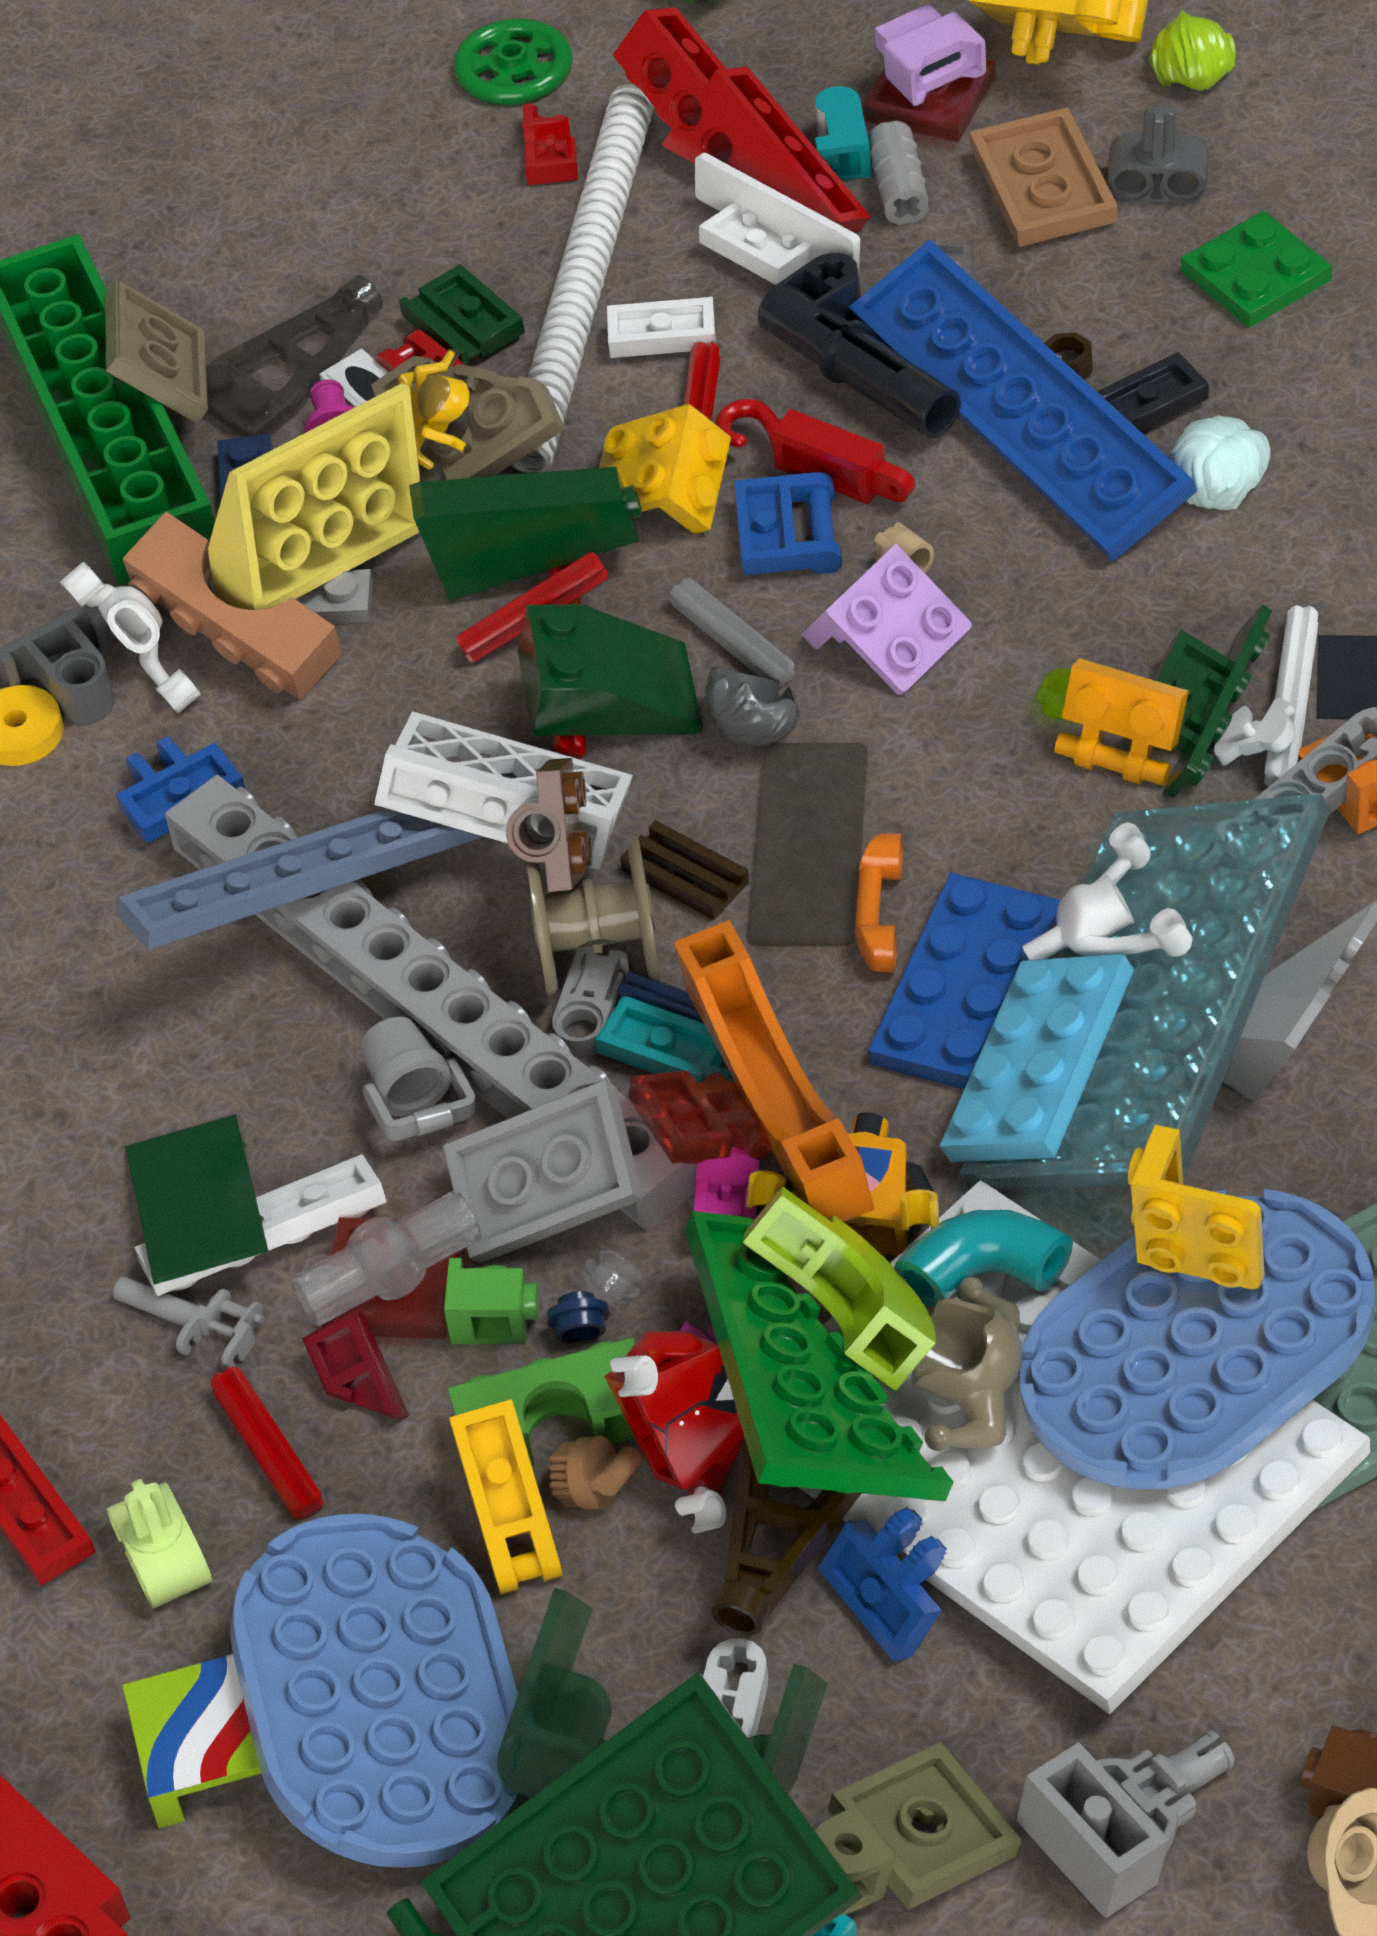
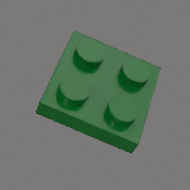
M1264 210L1181 257V272L1248 328L1332 280V265Z

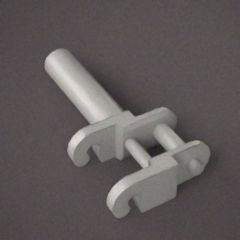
M124 1276L116 1282L113 1290L114 1299L183 1326L176 1343L177 1351L181 1354L188 1355L190 1353L191 1345H189V1341L198 1344L203 1335L210 1336L213 1330L231 1337L232 1339L221 1357L222 1370L230 1366L236 1367L234 1359L243 1362L256 1343L253 1332L264 1321V1310L261 1303L253 1302L248 1308L232 1302L231 1293L226 1289L219 1290L210 1299L207 1307L200 1304L195 1305L168 1293L157 1296L152 1287ZM225 1313L240 1319L234 1328L219 1323Z

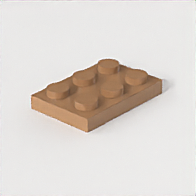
M1068 107L969 132L970 148L1017 247L1118 222V205Z

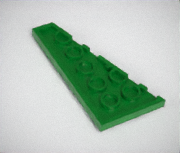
M692 1211L685 1228V1233L758 1483L772 1484L779 1487L832 1490L845 1494L863 1493L946 1502L954 1481L942 1466L931 1468L920 1454L923 1444L921 1438L911 1426L900 1427L885 1408L889 1397L870 1372L844 1354V1338L839 1331L828 1333L817 1319L821 1308L809 1293L798 1294L785 1277L783 1271L743 1243V1234L753 1223V1219L750 1217Z

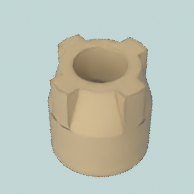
M896 522L893 527L886 529L883 533L879 532L874 539L877 553L874 558L877 561L897 544L924 573L928 571L933 562L934 549L932 545L900 522Z

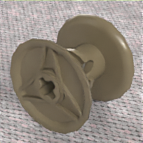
M638 834L632 836L628 842L632 880L593 886L592 879L583 880L584 888L544 893L540 864L526 861L532 898L530 906L537 949L540 951L548 998L553 997L558 990L554 952L593 946L594 954L603 952L602 945L631 940H642L648 976L652 980L660 981L653 931H656L649 884H646Z

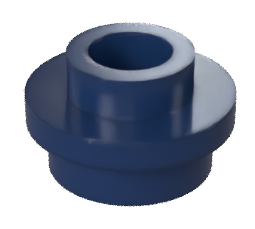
M588 1291L564 1294L558 1298V1304L547 1311L548 1325L555 1329L556 1338L565 1343L587 1341L601 1337L606 1332L605 1321L610 1317L609 1304L602 1299L595 1298V1295Z

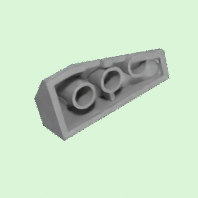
M1377 900L1246 987L1239 993L1228 1010L1217 1004L1196 1033L1205 1040V1043L1193 1059V1062L1247 1099L1255 1101L1295 1050L1330 997V992L1349 967L1350 961L1377 922Z

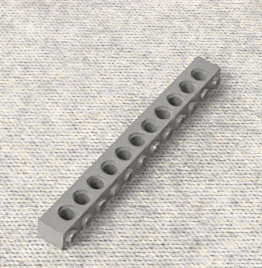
M218 774L165 813L174 850L199 870L297 838L291 826L279 816L272 818L259 808L254 797L243 787L235 789ZM360 879L255 914L383 1019L400 1016L412 1020L433 1049L441 1054L445 1060L451 1058L457 1060L472 1090L507 1119L603 1080L611 1083L607 1075L598 1067L592 1065L588 1068L574 1057L569 1047L559 1036L554 1033L546 1035L531 1023L527 1013L517 1003L513 1001L506 1003L493 993L485 979L473 969L465 971L455 963L440 942L434 938L426 940L412 929L407 918L394 907L387 909L374 899L370 890ZM617 1091L644 1199L620 1210L648 1232L695 1193L698 1153L693 1144L683 1134L679 1132L672 1134L656 1122L651 1111L640 1100L635 1098L629 1100Z

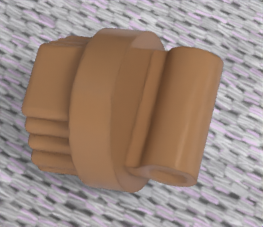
M603 1436L581 1437L576 1441L563 1442L549 1458V1461L552 1463L549 1467V1470L552 1472L549 1475L550 1480H552L549 1484V1487L552 1489L551 1493L565 1507H580L584 1510L609 1508L614 1503L616 1493L641 1465L642 1457L631 1446H624L616 1453L612 1443Z

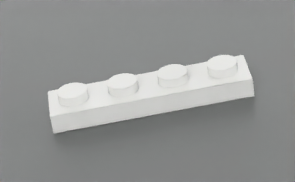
M363 1154L256 1197L260 1216L264 1217L262 1225L268 1250L284 1244L301 1242L307 1239L313 1232L343 1220L357 1219L366 1214L369 1209L387 1203L381 1182ZM145 1243L134 1247L141 1267L157 1296L169 1291L189 1288L201 1278L228 1267L245 1265L255 1257H248L154 1285Z

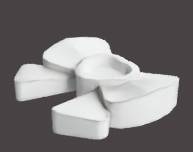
M1277 697L1262 721H1252L1253 714L1247 706L1241 707L1232 714L1233 717L1228 728L1214 746L1215 755L1220 763L1226 766L1241 754L1247 756L1264 750L1276 753L1284 751L1295 737L1294 724L1289 718L1295 712L1294 708L1288 701Z

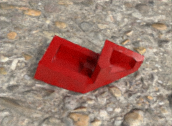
M530 103L523 104L527 185L578 180L576 138L570 135L569 118L560 114L554 117H542L538 115L536 105Z

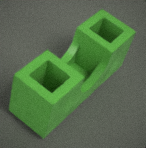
M631 1337L617 1342H600L591 1346L588 1350L555 1359H538L526 1367L493 1376H477L469 1379L464 1384L449 1387L448 1392L453 1414L456 1416L512 1399L532 1467L535 1464L530 1444L531 1434L542 1421L553 1416L569 1415L576 1417L587 1424L593 1436L606 1437L612 1445L634 1439L635 1437L604 1377L612 1371L610 1361L616 1357H625L635 1344L634 1338Z

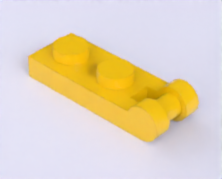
M512 1399L449 1417L499 1594L502 1595L519 1590L518 1583L542 1576L544 1582L563 1577L554 1540ZM529 1532L534 1551L510 1557L505 1539Z

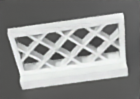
M412 711L396 744H390L385 754L374 805L508 843L506 826L510 816L528 797L538 792L536 771L534 769H540L550 759L572 757ZM422 736L436 739L439 741L428 742ZM479 753L488 754L494 757L483 758ZM458 757L462 762L454 763L447 761L445 758ZM572 758L574 772L583 771L586 785V807H581L578 819L580 831L589 830L591 837L592 866L587 867L599 870L605 856L609 838L628 794L633 775ZM513 773L518 778L509 779L501 774ZM590 785H595L605 789L595 791ZM541 814L531 815L532 827L539 835L544 837H553L555 835L554 826L546 816Z

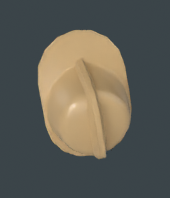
M1366 1788L1351 1794L1341 1805L1326 1807L1324 1816L1316 1822L1308 1841L1307 1860L1309 1870L1317 1884L1328 1893L1331 1916L1339 1936H1377V1788Z

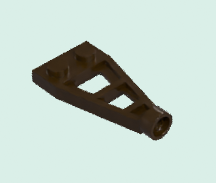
M744 1438L725 1577L711 1609V1614L714 1620L725 1629L736 1634L752 1636L760 1633L767 1615L771 1614L862 1493L845 1494L832 1490H822L815 1500L805 1508L772 1501L768 1497L770 1484H762L757 1481ZM759 1523L798 1532L780 1561L749 1554L755 1530Z

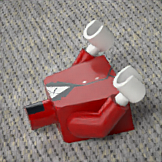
M647 1331L639 1338L625 1357H616L610 1361L612 1371L604 1377L655 1479L681 1490L688 1488V1496L680 1497L675 1503V1508L681 1516L695 1514V1523L691 1528L693 1534L720 1528L726 1519V1508L721 1498V1493L726 1478L742 1448L744 1433L718 1344L685 1331Z

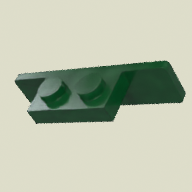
M1263 604L1241 627L1227 657L1181 630L1171 641L1153 678L1154 681L1189 691L1178 744L1174 747L1181 751V754L1163 792L1173 798L1187 782L1196 786L1201 781L1213 760V756L1207 753L1210 743L1216 744L1220 740L1232 720L1233 715L1226 711L1229 702L1235 703L1244 692L1252 676L1245 668L1249 661L1253 663L1259 657L1271 635L1264 630V627L1272 610Z

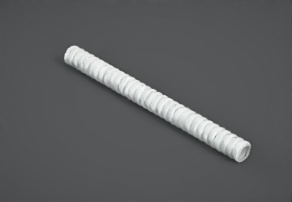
M633 84L620 85L610 95L606 114L603 118V124L590 162V168L583 186L584 189L580 196L577 212L560 264L561 267L557 274L547 314L544 318L537 348L527 376L537 379L548 388L563 425L594 320V314L598 306L597 303L604 285V279L607 275V268L617 240L620 223L627 205L626 202L639 163L642 146L645 142L648 125L654 110V106L648 98ZM561 433L511 466L523 473L546 472L553 463Z

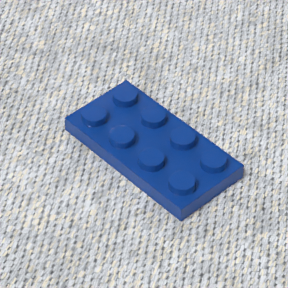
M950 872L868 1050L869 1064L965 1089L1020 962L1029 960L1022 946L1057 926L1056 912L1061 900Z

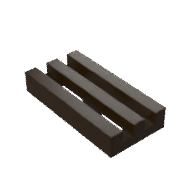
M657 820L648 827L649 836L647 838L643 835L639 836L646 884L713 920L721 914L749 883L747 868ZM626 850L620 856L621 869L631 875L628 850ZM650 857L651 859L674 870L676 872V875L684 878L685 880L691 883L696 882L704 886L705 888L717 893L718 895L714 897L706 893L705 891L693 886L692 884L680 879L679 877L667 872L666 870L654 865L646 859Z

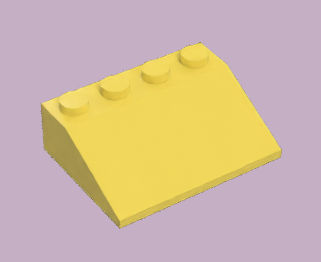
M401 383L229 472L208 546L214 595L217 598L240 609L258 610L270 608L292 597L294 599L299 598L336 578L344 571L351 570L419 533L413 518L409 485L420 482L409 386Z

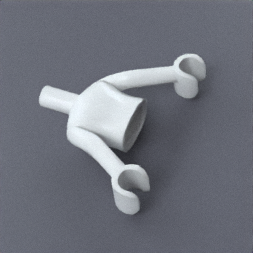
M85 562L78 565L60 581V584L72 594L81 607L85 604L88 607H99L102 617L120 642L126 648L139 653L140 665L158 686L156 688L157 692L168 701L177 714L201 695L192 681L180 669L169 677L161 666L158 659V640L163 620L159 610L143 592L131 586L113 587L109 584H103Z
M1126 822L1118 826L1111 833L1109 843L1118 858L1094 883L1075 885L1067 891L1057 906V926L1022 946L1029 960L1048 959L1067 947L1081 956L1124 954L1127 956L1162 948L1171 957L1186 954L1191 948L1192 936L1186 928L1185 921L1176 910L1166 908L1154 916L1150 923L1151 932L1109 938L1116 931L1135 923L1116 884L1129 869L1142 868L1150 859V849L1136 825Z

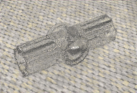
M452 1191L396 1222L386 1216L366 1221L351 1234L347 1242V1248L290 1277L292 1289L307 1318L313 1325L316 1324L319 1327L377 1295L384 1300H396L407 1295L421 1283L427 1268L481 1240L480 1226L472 1213L471 1207L461 1193L458 1192L456 1194Z

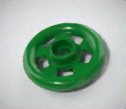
M504 19L478 28L463 40L454 56L453 71L462 89L474 98L495 105H520L539 100L555 91L565 81L571 71L573 54L568 40L554 27L532 19ZM512 39H529L531 42L525 43ZM488 46L494 47L486 57L479 54ZM552 53L553 61L538 63L537 54ZM485 70H490L495 78L485 81L478 75ZM529 75L534 77L533 80L521 84L513 82Z

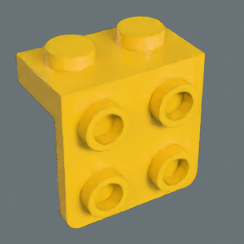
M686 404L612 427L604 441L599 468L616 466L624 487L635 486L642 511L659 507L691 533L698 534L711 530L731 437L692 405Z
M1155 1124L1145 1149L1140 1147L1135 1149L1128 1170V1184L1131 1185L1132 1196L1131 1223L1134 1225L1137 1263L1149 1265L1165 1273L1178 1272L1212 1280L1225 1287L1258 1289L1265 1275L1260 1206L1248 1199L1184 1185L1180 1130Z

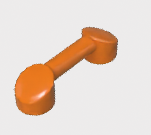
M880 833L876 835L867 845L859 864L854 934L863 960L873 972L895 973L896 925H879L882 880L902 879V833Z

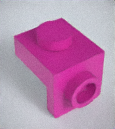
M716 1145L699 1146L693 1211L750 1217L754 1221L756 1219L757 1205H754L752 1208L745 1207L749 1176L753 1172L759 1171L760 1151L755 1148Z

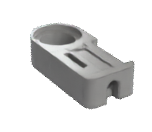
M593 947L576 950L552 1019L554 1034L566 1043L572 1055L576 1058H587L597 1054L595 1039L614 1011L619 996L618 989L620 983L624 980L626 974L630 972L628 956L623 951L609 950L608 956L599 955V953L594 954ZM580 1020L590 1021L597 1026L592 1034L582 1038L571 1037L564 1032L571 1023Z

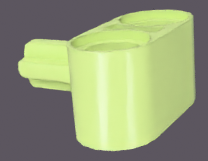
M142 1479L135 1480L130 1484L132 1492L125 1495L124 1501L106 1508L114 1532L119 1542H123L126 1550L125 1555L152 1609L213 1582L202 1551L166 1482L159 1485L155 1482L145 1485Z

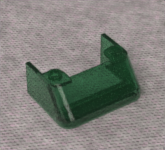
M555 1587L497 1758L498 1771L503 1782L511 1790L529 1798L535 1796L607 1741L604 1739L612 1712L611 1700L606 1689L593 1678L572 1671L593 1608L569 1592ZM795 1663L793 1664L771 1734H760L748 1738L788 1794L796 1783L828 1682L810 1669Z

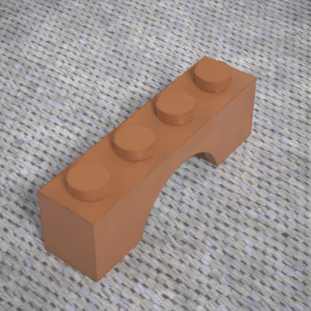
M165 512L123 557V562L130 578L128 586L143 592L154 605L158 603L170 611L172 619L187 633L196 635L199 631L212 640L214 648L229 662L238 664L242 661L255 670L257 678L273 692L281 693L284 690L301 700L343 654L336 627L293 597L276 606L258 610L240 609L221 601L211 592L212 575L208 554V540L168 512Z

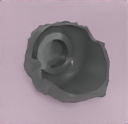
M721 667L711 668L708 674L704 702L709 707L708 712L713 717V723L716 725V728L731 742L744 746L769 745L784 738L795 729L800 712L796 704L794 691L789 686L780 696L776 681L731 672Z

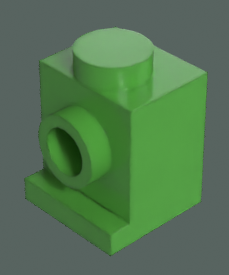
M449 1258L444 1312L451 1344H526L528 1320H539L540 1289L538 1282L526 1283L523 1268H507L500 1265H489L483 1268H464L462 1258Z

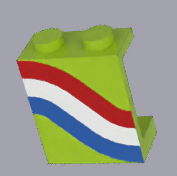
M233 1654L123 1684L147 1795L158 1828L185 1821L179 1796L261 1774Z

